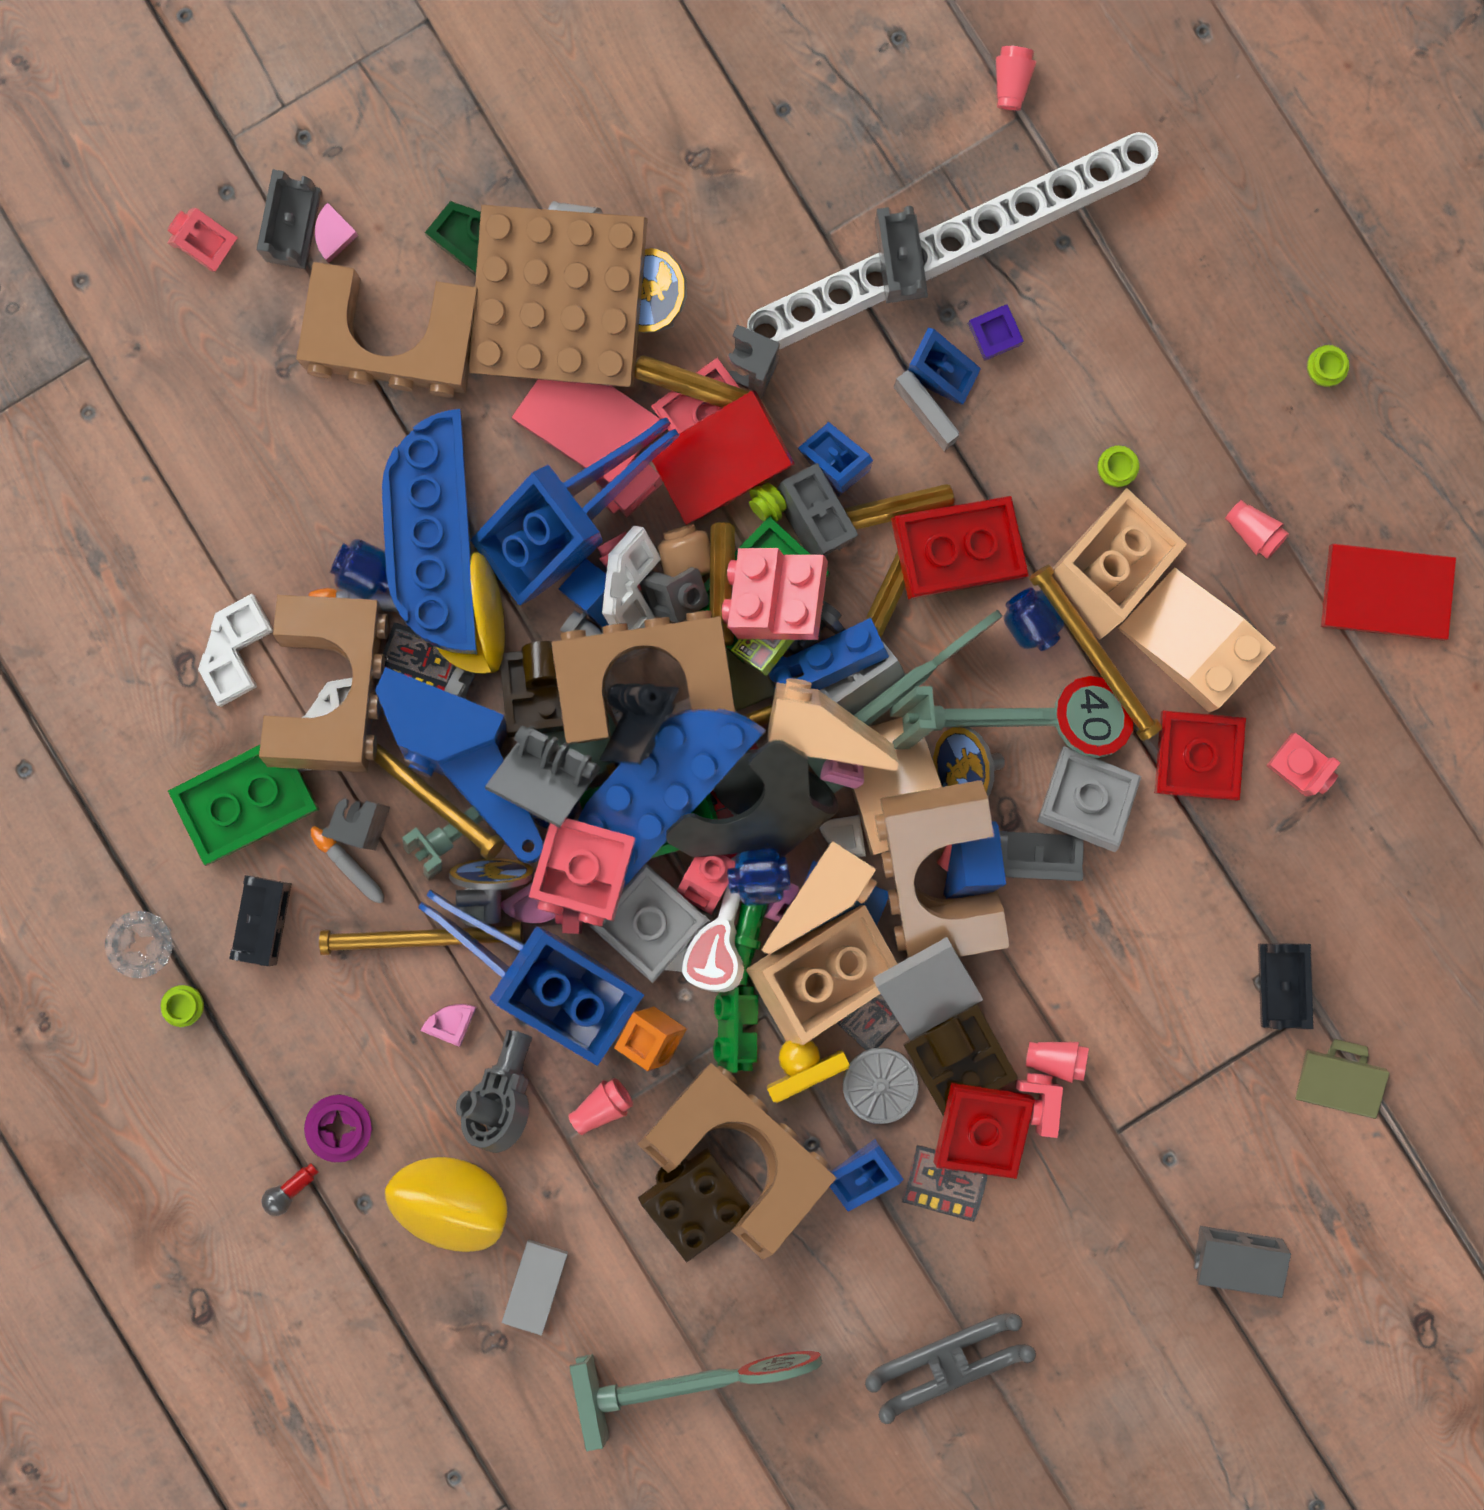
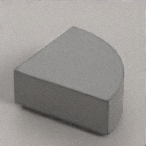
M456 667L444 691L465 699L475 673Z

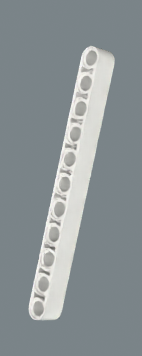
M1138 132L1128 135L920 233L926 281L1147 176L1158 156L1156 141L1146 133ZM1134 150L1142 153L1146 162L1142 164L1133 163L1128 158L1127 152ZM1101 168L1105 170L1109 179L1103 182L1095 180L1090 174V169ZM1056 185H1064L1069 188L1072 197L1068 199L1059 198L1055 195L1052 188ZM1021 202L1029 203L1033 206L1035 214L1023 216L1018 213L1015 205ZM985 219L991 220L996 223L999 231L993 234L984 233L979 228L978 222ZM945 237H954L959 240L962 248L954 252L948 251L941 245V240ZM879 253L756 310L748 319L747 329L754 331L758 325L763 323L774 326L777 333L771 339L780 343V350L886 300L884 285L880 287L873 286L866 279L870 272L878 271L882 273ZM834 289H844L849 293L851 299L845 304H836L829 298V293ZM806 306L812 310L814 316L809 321L800 322L794 319L791 312L796 307Z

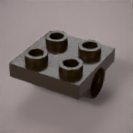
M553 641L531 642L525 644L521 651L503 654L500 671L508 738L515 737L522 725L527 728L532 725L540 733L564 731L551 644Z
M977 1004L903 1044L943 1117L951 1083L998 1090L1018 1079Z
M708 1148L689 1161L684 1158L669 1173L661 1167L656 1175L657 1184L638 1197L641 1206L686 1263L729 1233L751 1208L750 1203Z

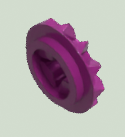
M342 1094L325 1097L314 1104L307 1114L304 1125L305 1138L310 1149L320 1158L330 1162H346L357 1157L368 1146L373 1130L369 1111L364 1108L357 1098ZM340 1110L343 1124L356 1127V1129L345 1132L338 1146L335 1132L322 1129V1126L334 1123Z

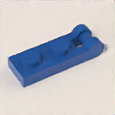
M869 618L789 657L782 656L768 675L773 682L786 684L787 679L804 673L803 676L797 679L812 683V689L821 690L888 658L889 655L872 619Z

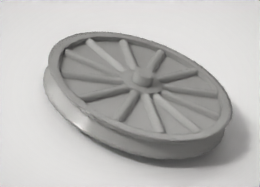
M872 1048L860 1053L850 1062V1066L846 1069L843 1078V1093L848 1106L858 1117L874 1124H887L899 1120L911 1110L916 1101L919 1086L916 1071L906 1057L892 1049Z

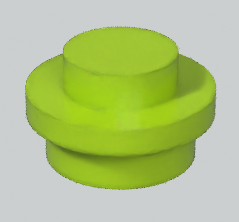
M1324 345L1317 348L1311 353L1307 361L1309 377L1313 382L1323 387H1332L1339 384L1345 379L1349 371L1347 355L1343 350L1333 345Z
M1112 446L1101 454L1097 463V471L1102 481L1107 485L1124 487L1129 485L1138 475L1139 460L1131 449L1125 446Z
M765 483L761 487L757 486L750 490L752 500L749 501V505L758 518L765 521L770 516L775 522L782 518V512L787 509V504L781 493L772 484Z
M188 985L172 987L164 994L161 1000V1013L164 1019L176 1027H187L194 1024L203 1013L204 1002L201 994L195 988Z

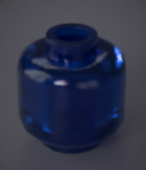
M358 538L351 541L349 545L343 542L329 573L335 575V586L361 599H371L377 591L385 593L388 589L385 550Z
M1029 587L1020 591L1006 602L1007 610L1003 616V621L1021 648L1033 649L1038 647L1040 651H1045L1061 639L1058 633L1062 630L1065 623L1042 590L1035 591L1033 587Z
M773 848L739 853L735 859V868L727 869L730 893H739L740 900L746 906L777 903L783 899L786 890H791L787 857H780L777 850Z

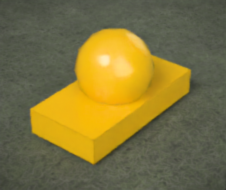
M787 1040L779 1050L778 1057L780 1067L787 1076L767 1085V1090L773 1102L778 1103L848 1069L850 1065L842 1049L820 1059L819 1049L813 1041L810 1040L802 1045Z

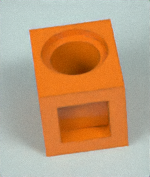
M654 1006L632 1013L614 1049L646 1071H650L669 1064L687 1028Z

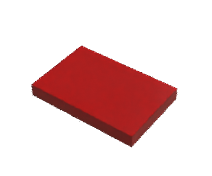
M754 390L680 432L679 437L652 460L686 525L696 522L795 465L760 397Z
M1012 496L908 513L891 518L908 600L1019 580L1029 576Z
M1342 544L1329 545L1321 627L1440 641L1448 640L1456 557Z

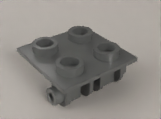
M522 725L515 735L516 745L486 784L485 789L560 828L601 767L591 761L592 756L588 754L585 756L571 748L569 750L570 745L567 743L559 746L557 738L553 737L549 741L548 736L536 731V727L531 725L527 728Z

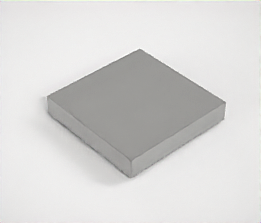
M1064 746L1060 751L1037 822L1116 852L1123 838L1141 776L1096 758L1083 756L1073 749Z
M646 864L623 889L614 922L604 919L602 927L591 925L590 927L653 983L709 920Z
M947 937L873 977L876 987L910 1040L983 1000Z

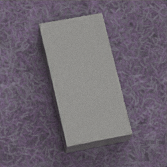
M907 370L896 378L894 389L942 450L946 451L955 444L959 431L915 375Z
M528 1239L503 1316V1324L542 1336L568 1255L567 1251Z

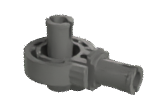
M506 1030L497 1064L492 1065V1068L485 1069L482 1082L472 1091L463 1092L456 1103V1112L461 1116V1128L467 1142L491 1153L503 1152L513 1146L522 1135L529 1115V1103L525 1094L529 1079L524 1077L522 1069L532 1037L513 1030Z

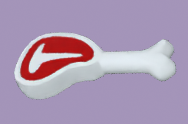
M742 868L734 873L725 889L718 918L697 933L686 951L682 964L683 975L689 983L698 988L711 992H727L736 988L741 982L744 966L735 947L736 929L734 920L742 892L754 881V876L748 868Z

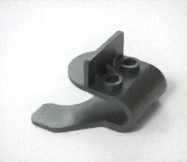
M773 740L766 743L760 749L748 750L714 788L718 800L726 808L738 815L725 819H708L692 813L686 814L668 828L666 839L669 844L693 857L751 852L767 861L778 862L838 812V801L831 788L823 780H820L818 776L808 771V760L804 752L785 741Z

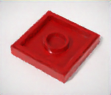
M1161 711L1160 724L1162 729L1159 731L1154 794L1239 801L1246 718Z
M951 1083L933 1163L937 1168L1017 1179L1035 1099L1032 1095Z

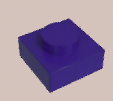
M1008 304L975 317L968 322V326L984 361L1019 347L1024 342Z

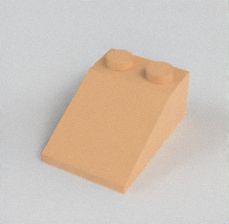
M1126 488L1053 567L1055 572L1052 576L1088 628L1100 640L1125 620L1187 544Z
M1176 568L1169 572L1118 627L1129 640L1208 713L1219 709L1276 648L1247 620Z
M792 678L787 679L786 684L776 682L768 727V742L773 740L785 741L804 752L806 756L897 771L899 762L894 744L820 690L812 689V683Z
M902 717L870 726V728L892 744L904 732ZM925 737L910 749H895L899 762L897 771L863 765L864 784L857 789L851 788L870 855L889 851L887 840L879 841L875 815L883 814L880 798L942 787Z
M832 841L761 950L769 955L850 908L856 900L861 904L864 903L877 884V881L871 878L876 869Z
M861 905L784 945L748 967L746 971L785 1040L804 1045L881 994L876 987L873 977L897 965V962L866 906Z

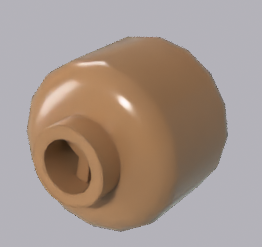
M694 524L678 527L663 533L664 540L657 546L663 574L675 577L693 567L699 569L703 583H705V575L710 573L711 542L709 535L705 531L696 530Z

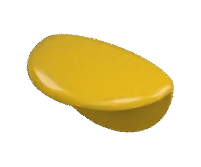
M476 552L471 556L470 575L475 612L477 654L454 653L436 648L447 661L462 670L481 674L495 673L500 668L504 654L505 626L503 607L494 572L487 559L482 554Z
M433 1157L415 1161L399 1170L390 1179L385 1188L386 1203L394 1218L411 1234L436 1247L458 1252L480 1251L495 1244L503 1233L507 1219L505 1195L500 1185L489 1173L470 1162L449 1157Z

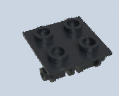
M616 683L612 685L607 692L608 703L623 714L599 760L602 762L641 765L643 760L650 756L655 747V736L661 724L670 717L674 710V699L679 688L632 683Z

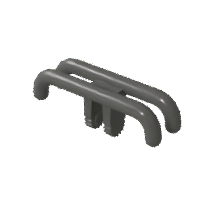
M1011 1312L996 1315L873 1370L865 1380L867 1390L873 1393L878 1392L886 1382L928 1363L935 1378L883 1404L878 1414L880 1421L884 1424H891L895 1417L902 1412L1009 1365L1018 1362H1033L1036 1358V1351L1027 1344L1008 1347L971 1364H968L962 1351L963 1348L1007 1330L1018 1331L1023 1324L1021 1317Z

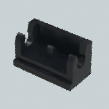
M245 875L235 936L229 959L262 966H275L278 961L292 883Z
M1258 944L1261 1027L1270 1029H1314L1311 944Z

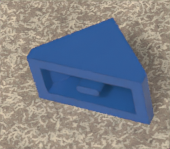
M928 328L908 370L915 375L923 387L963 405L981 368L933 328Z
M830 422L825 424L798 447L800 453L811 466L818 463L838 497L870 471L873 463L870 454Z
M585 559L558 590L601 628L609 625L602 614L606 573Z
M991 821L994 837L952 844L944 888L946 899L992 893L1006 885L999 825L996 821Z
M876 1139L830 1171L836 1177L830 1188L848 1212L892 1189L904 1180L899 1170Z

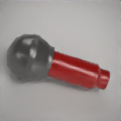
M310 1163L307 1167H302L282 1186L278 1185L277 1187L267 1189L261 1199L265 1212L272 1216L285 1214L290 1203L293 1201L292 1198L314 1180V1176L319 1173L318 1169Z

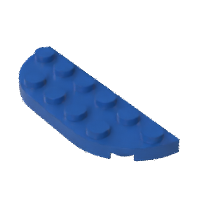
M460 409L437 413L412 427L413 431L402 440L398 447H394L388 458L382 480L386 573L394 605L404 622L415 634L426 642L446 651L477 654L475 612L470 575L471 548L462 413Z
M725 709L685 710L672 715L661 724L655 736V747L650 756L643 760L641 765L621 763L586 803L578 822L636 838L624 879V887L667 841L666 832L668 828L682 816L692 813L766 730L749 718Z

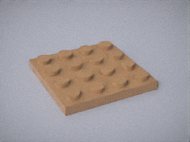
M481 205L475 283L477 294L472 323L469 373L634 388L648 219L641 216Z

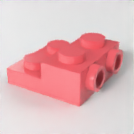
M738 548L737 560H731L728 564V581L730 585H733L731 599H725L722 605L724 624H728L727 627L738 639L818 640L828 560L824 555H783L779 548Z
M566 818L560 828L550 823L529 897L539 901L537 905L539 910L561 915L563 908L580 912L578 916L579 921L599 927L603 926L604 919L614 922L636 838Z

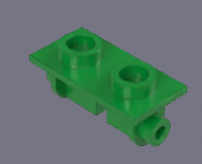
M738 986L731 991L719 992L714 1001V1014L718 1020V1037L713 1044V1054L717 1067L721 1066L729 1072L753 1071V1063H757V1033L743 1032V1024H758V995L754 994V986Z

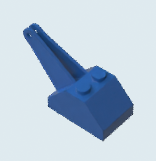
M667 417L659 420L639 436L563 483L549 464L533 471L470 540L472 544L487 559L494 573L519 606L537 597L580 565L603 542L602 536L592 520L657 455L671 445L680 434L676 429L671 430L650 445L583 508L580 507L573 496L640 451L665 431L671 424Z
M385 667L375 691L397 745L405 758L404 760L409 763L408 768L427 777H432L433 772L446 776L497 835L504 840V843L521 862L526 864L537 862L540 859L544 845L529 812L485 789L486 784L504 761L500 750L507 736L505 716ZM526 843H532L535 848L532 852H525L523 846Z
M429 890L426 895L441 907L520 951L509 967L455 922L423 902L418 906L421 911L437 921L502 977L489 997L496 1006L598 1066L644 997V994L590 955L547 930L537 926L524 944L456 907V905L438 893Z

